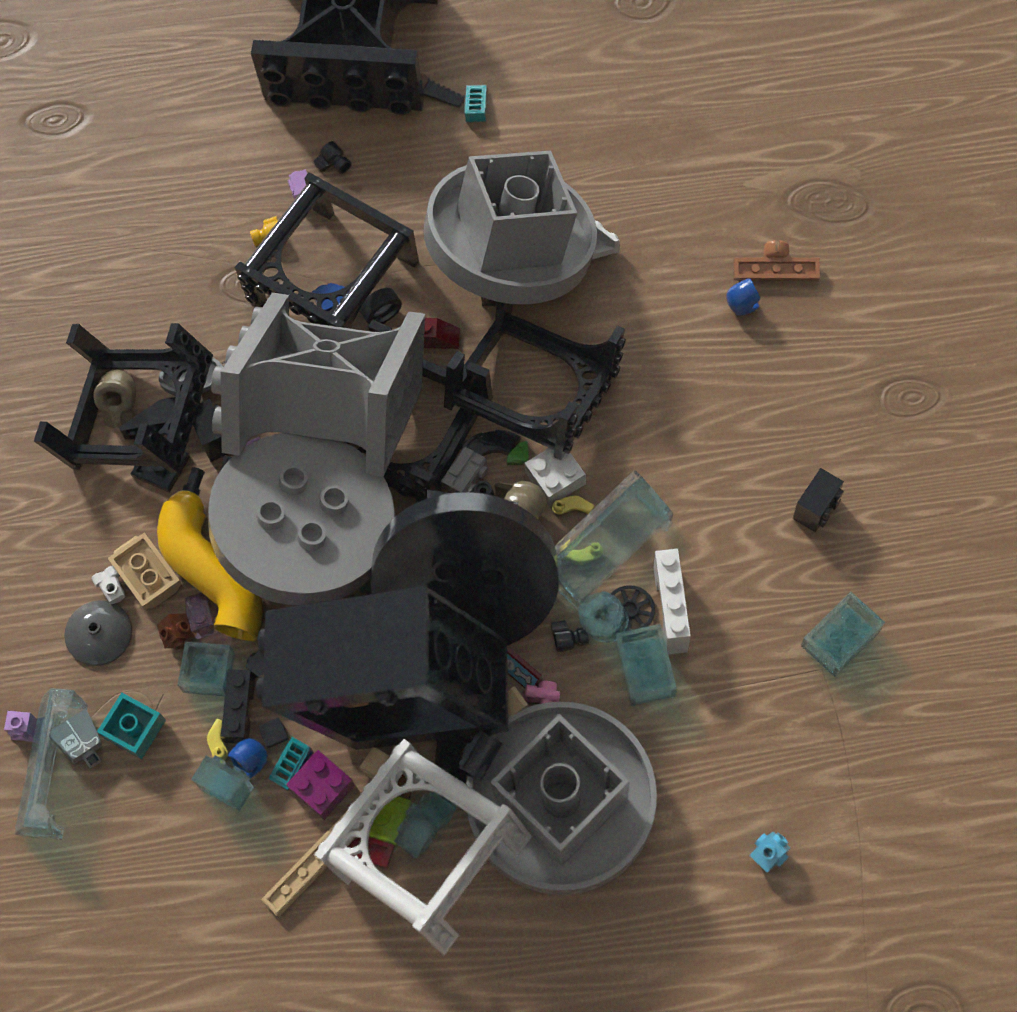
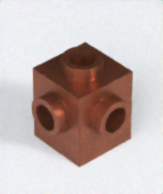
M187 613L168 614L157 624L165 649H184L195 638Z

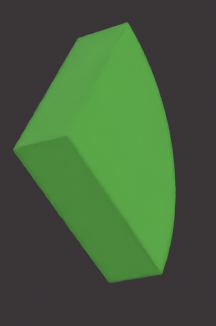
M528 441L517 444L511 450L507 457V465H522L529 461Z

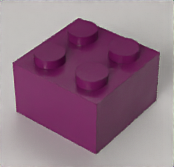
M319 750L311 756L286 784L293 794L323 820L331 814L355 787L353 780Z

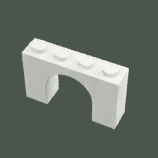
M678 549L655 551L653 570L656 590H660L662 603V635L665 655L688 652L690 630Z

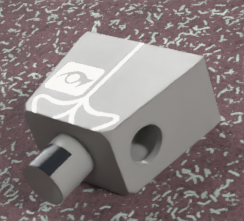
M84 709L48 732L50 740L72 763L76 764L84 759L88 767L93 768L101 762L95 751L102 747V743L87 709Z

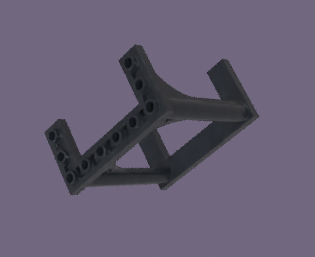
M309 172L304 178L306 186L244 264L241 261L235 266L237 278L241 283L245 299L253 305L258 304L263 307L267 301L265 294L269 296L272 293L289 295L290 310L296 315L302 314L307 317L309 322L352 329L361 306L396 258L414 268L419 263L414 231ZM333 203L389 235L357 278L348 286L335 292L319 294L304 291L287 278L282 268L284 246L312 208L313 211L330 220L334 215ZM273 257L277 259L275 262H271ZM275 268L278 270L274 276L267 277L263 275L267 269ZM278 279H281L284 282L280 285V283L276 281ZM339 296H342L343 298L340 299V302H341V303L338 304V301H337L336 298L339 297ZM326 299L333 302V308L330 311H325L322 308V303ZM310 300H317V305H315L312 301L310 302Z
M497 302L495 321L465 365V354L457 351L446 366L444 408L452 410L456 405L553 449V457L562 460L565 453L569 454L571 452L574 439L579 438L582 434L583 424L590 421L593 408H598L603 392H608L612 383L611 379L616 378L620 372L621 366L618 365L622 360L623 353L621 351L626 343L624 338L625 329L617 326L610 338L604 343L596 345L581 344L512 315L513 304ZM505 333L565 361L576 375L578 392L573 402L569 401L565 409L556 414L539 417L528 416L466 390L468 387L466 367L469 362L482 366ZM586 373H594L597 377L591 380L584 379L582 375ZM585 385L589 386L588 390L584 389L583 387Z
M374 320L368 326L370 332L392 330L391 327ZM423 359L422 376L445 385L446 369ZM469 362L466 367L468 380L466 390L492 400L490 370ZM460 408L442 442L430 455L412 463L390 462L384 475L388 487L391 486L397 489V492L404 496L411 495L418 502L426 499L427 490L438 491L442 479L450 469L478 415ZM361 446L357 449L361 453L366 454V450ZM424 464H431L427 467L428 472L423 467ZM400 469H401V470H404V471H405V476H403L400 472H399V473H396V472H397L398 470H400Z
M171 323L165 341L170 347L167 349H109L80 324H72L66 344L91 363L68 436L50 423L40 421L34 442L72 469H80L81 464L164 467L171 473H178L183 461L186 445L189 441L192 425L195 421L198 405L201 401L209 368L212 364L213 354L179 323ZM111 369L159 370L170 376L176 391L175 404L169 419L158 432L148 424H140L134 445H87L99 410L95 405L94 390L102 376L111 371ZM186 372L185 379L179 381L181 375Z

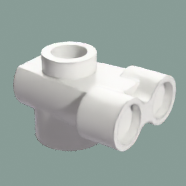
M109 566L103 572L96 573L91 577L95 587H100L110 604L118 603L125 598V592L118 579L120 575L114 566Z

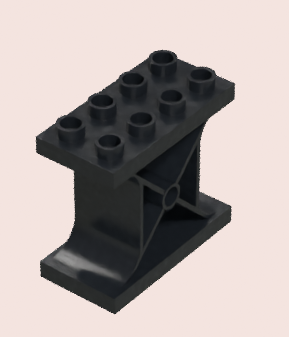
M303 0L298 27L291 36L282 41L253 40L251 57L264 101H269L278 107H286L291 103H306L313 108L321 110L328 109L331 105L348 106L356 112H367L371 108L388 109L390 112L398 115L408 114L411 110L423 111L424 92L417 50L393 49L391 45L395 19L403 7L411 3L438 4V0Z

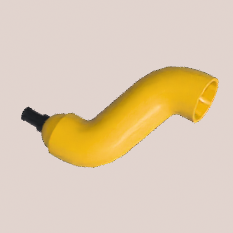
M192 467L187 484L183 486L182 491L176 492L168 501L163 503L157 525L158 547L164 560L177 574L218 606L219 610L214 623V629L232 638L256 641L262 622V597L242 587L226 572L216 557L211 543L202 536L201 530L206 515L204 514L203 502L199 497V487L205 471Z

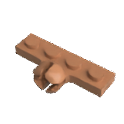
M775 240L768 241L764 245L763 257L734 258V280L819 281L820 258H793L789 255V244L787 242L779 240L777 251H775Z

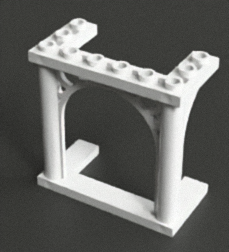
M403 739L394 748L392 755L385 764L380 766L378 773L372 781L364 787L358 799L350 805L345 816L334 826L328 838L319 845L314 855L341 881L349 885L353 880L412 923V926L437 951L445 955L459 935L443 918L501 840L512 853L518 856L532 836L509 807L504 804L499 807L421 756L411 743ZM403 774L407 778V783L399 787L397 781ZM415 790H428L438 793L487 825L428 905L422 903L379 872L374 866L368 850L370 828L379 811L393 798ZM354 837L361 838V843L357 847L347 848ZM363 852L361 859H359L356 854Z

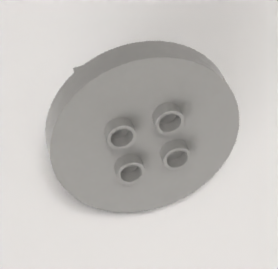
M551 151L469 157L466 166L449 173L434 188L429 199L423 230L425 244L431 258L449 279L478 296L509 304L542 303L570 292L586 275L597 242L596 223L590 208L583 198L564 182Z
M288 433L275 434L259 439L244 447L240 455H234L224 465L212 487L209 498L208 527L214 553L222 567L237 583L264 599L281 604L301 606L343 598L359 589L371 578L372 558L376 542L384 528L394 518L393 499L387 482L382 476L365 474L366 456L343 441Z
M547 702L525 708L514 716L508 717L509 732L491 735L499 740L502 746L483 780L480 782L468 776L466 785L499 807L502 804L509 807L532 837L518 856L512 853L501 840L489 856V862L514 883L526 889L549 895L584 893L611 882L627 870L637 859L645 847L654 823L657 799L656 781L653 768L643 746L633 733L616 718L585 704ZM467 813L474 837L477 839L487 825Z

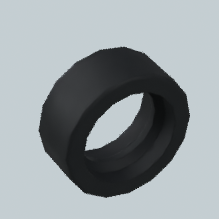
M386 287L371 293L361 306L360 312L368 324L372 320L384 324L397 315L402 307V302L392 288Z

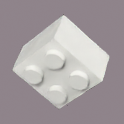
M550 448L524 463L525 473L532 483L538 485L543 490L549 507L553 505L554 501L568 496L586 484V474L572 454L565 453L562 460L553 457L554 450Z

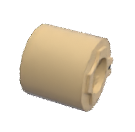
M372 747L359 769L366 776L373 779L378 773L380 766L385 764L390 756Z

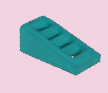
M466 85V122H486V85ZM470 97H482L480 99H470ZM470 108H481V110H470Z
M291 737L268 779L289 791L286 784L308 761L313 753L312 748ZM297 748L303 753L302 755H299L293 750ZM289 756L297 759V764L288 759ZM284 764L293 768L292 773L283 768ZM279 772L288 776V780L286 781L279 777Z

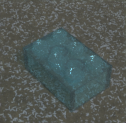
M850 592L804 637L801 647L836 677L881 632L885 622L857 596Z
M661 624L616 633L615 642L630 705L634 706L676 697L677 688Z

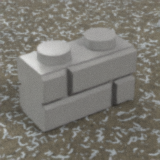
M464 447L442 479V489L449 493H473L478 479H483L487 474V459Z

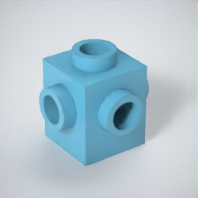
M772 832L766 835L764 833L754 843L757 848L749 855L766 872H769L775 865L780 867L789 858L786 853L791 848L787 845L788 841L781 834Z

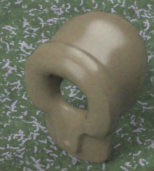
M109 371L101 377L99 384L94 390L95 405L102 411L104 422L109 427L120 428V426L133 418L132 408L136 398V386L133 378L125 371ZM115 396H121L122 403L120 405H111L107 400Z
M518 481L514 484L497 482L494 485L496 497L518 502L520 507L530 512L537 519L546 509V495L534 483L528 481Z

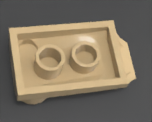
M145 532L139 537L134 536L114 550L113 555L108 557V560L145 610L154 608L175 594L182 584Z

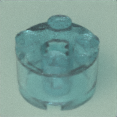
M606 591L590 595L580 605L578 610L580 624L593 639L602 642H613L621 638L626 632L629 614L625 606L614 595Z

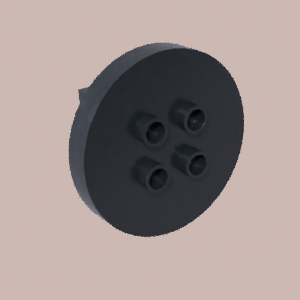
M427 490L425 500L399 513L380 534L372 558L371 590L372 594L427 586L506 639L508 646L534 631L553 608L559 589L557 552L554 542L543 524L530 512L520 507L518 502L482 493H449Z

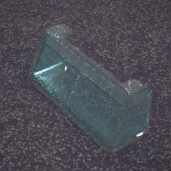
M636 470L627 476L555 545L559 571L558 592L579 611L593 603L595 591L655 532H666L673 524V512Z
M50 688L41 698L14 831L15 835L59 840L63 838L64 828L55 823V815L50 814L48 808L45 807L57 746L50 740V734L53 729L84 709H87L88 704L74 690Z

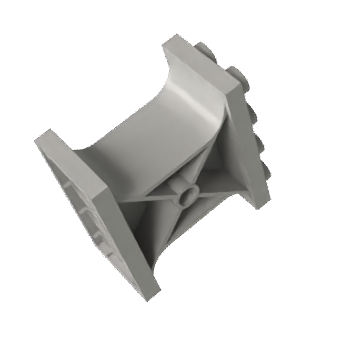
M272 293L262 308H254L251 326H242L238 346L230 345L228 347L225 366H216L213 371L211 389L213 394L221 395V407H216L214 411L212 431L214 434L222 435V453L240 455L251 437L267 432H281L343 441L359 445L366 450L365 474L384 477L422 391L425 314L408 311L399 328L386 332H370L294 320L289 317V295Z

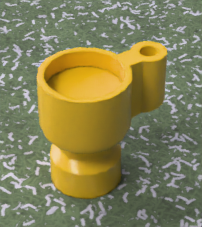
M276 216L264 220L262 230L255 229L250 231L255 247L260 245L278 222Z

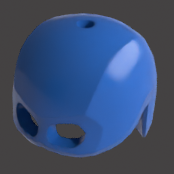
M751 279L743 280L733 285L727 291V303L736 315L744 316L759 308L760 296Z
M251 738L240 741L228 754L231 757L233 766L247 778L256 776L263 769L268 759V753L264 746Z

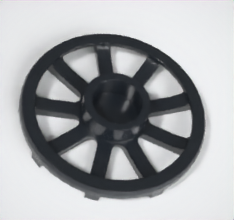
M633 585L622 586L615 589L608 596L604 607L605 617L614 630L627 635L636 634L643 630L645 631L652 623L655 616V604L650 594L644 589ZM625 589L635 590L632 599L627 598ZM619 591H621L624 598L623 603L613 598ZM640 591L647 599L637 603L636 599ZM610 601L619 606L620 609L609 611ZM650 602L651 612L639 609ZM621 614V617L615 623L610 618V615ZM638 614L650 616V618L644 624L638 617ZM625 618L628 620L627 629L618 626ZM632 619H635L641 627L631 629Z

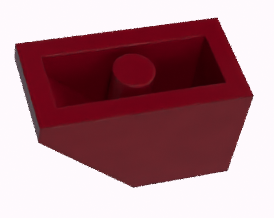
M425 318L424 348L459 349V327L439 318Z

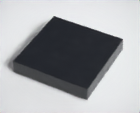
M184 452L183 461L178 473H171L164 467L134 466L130 474L136 479L170 493L190 455Z

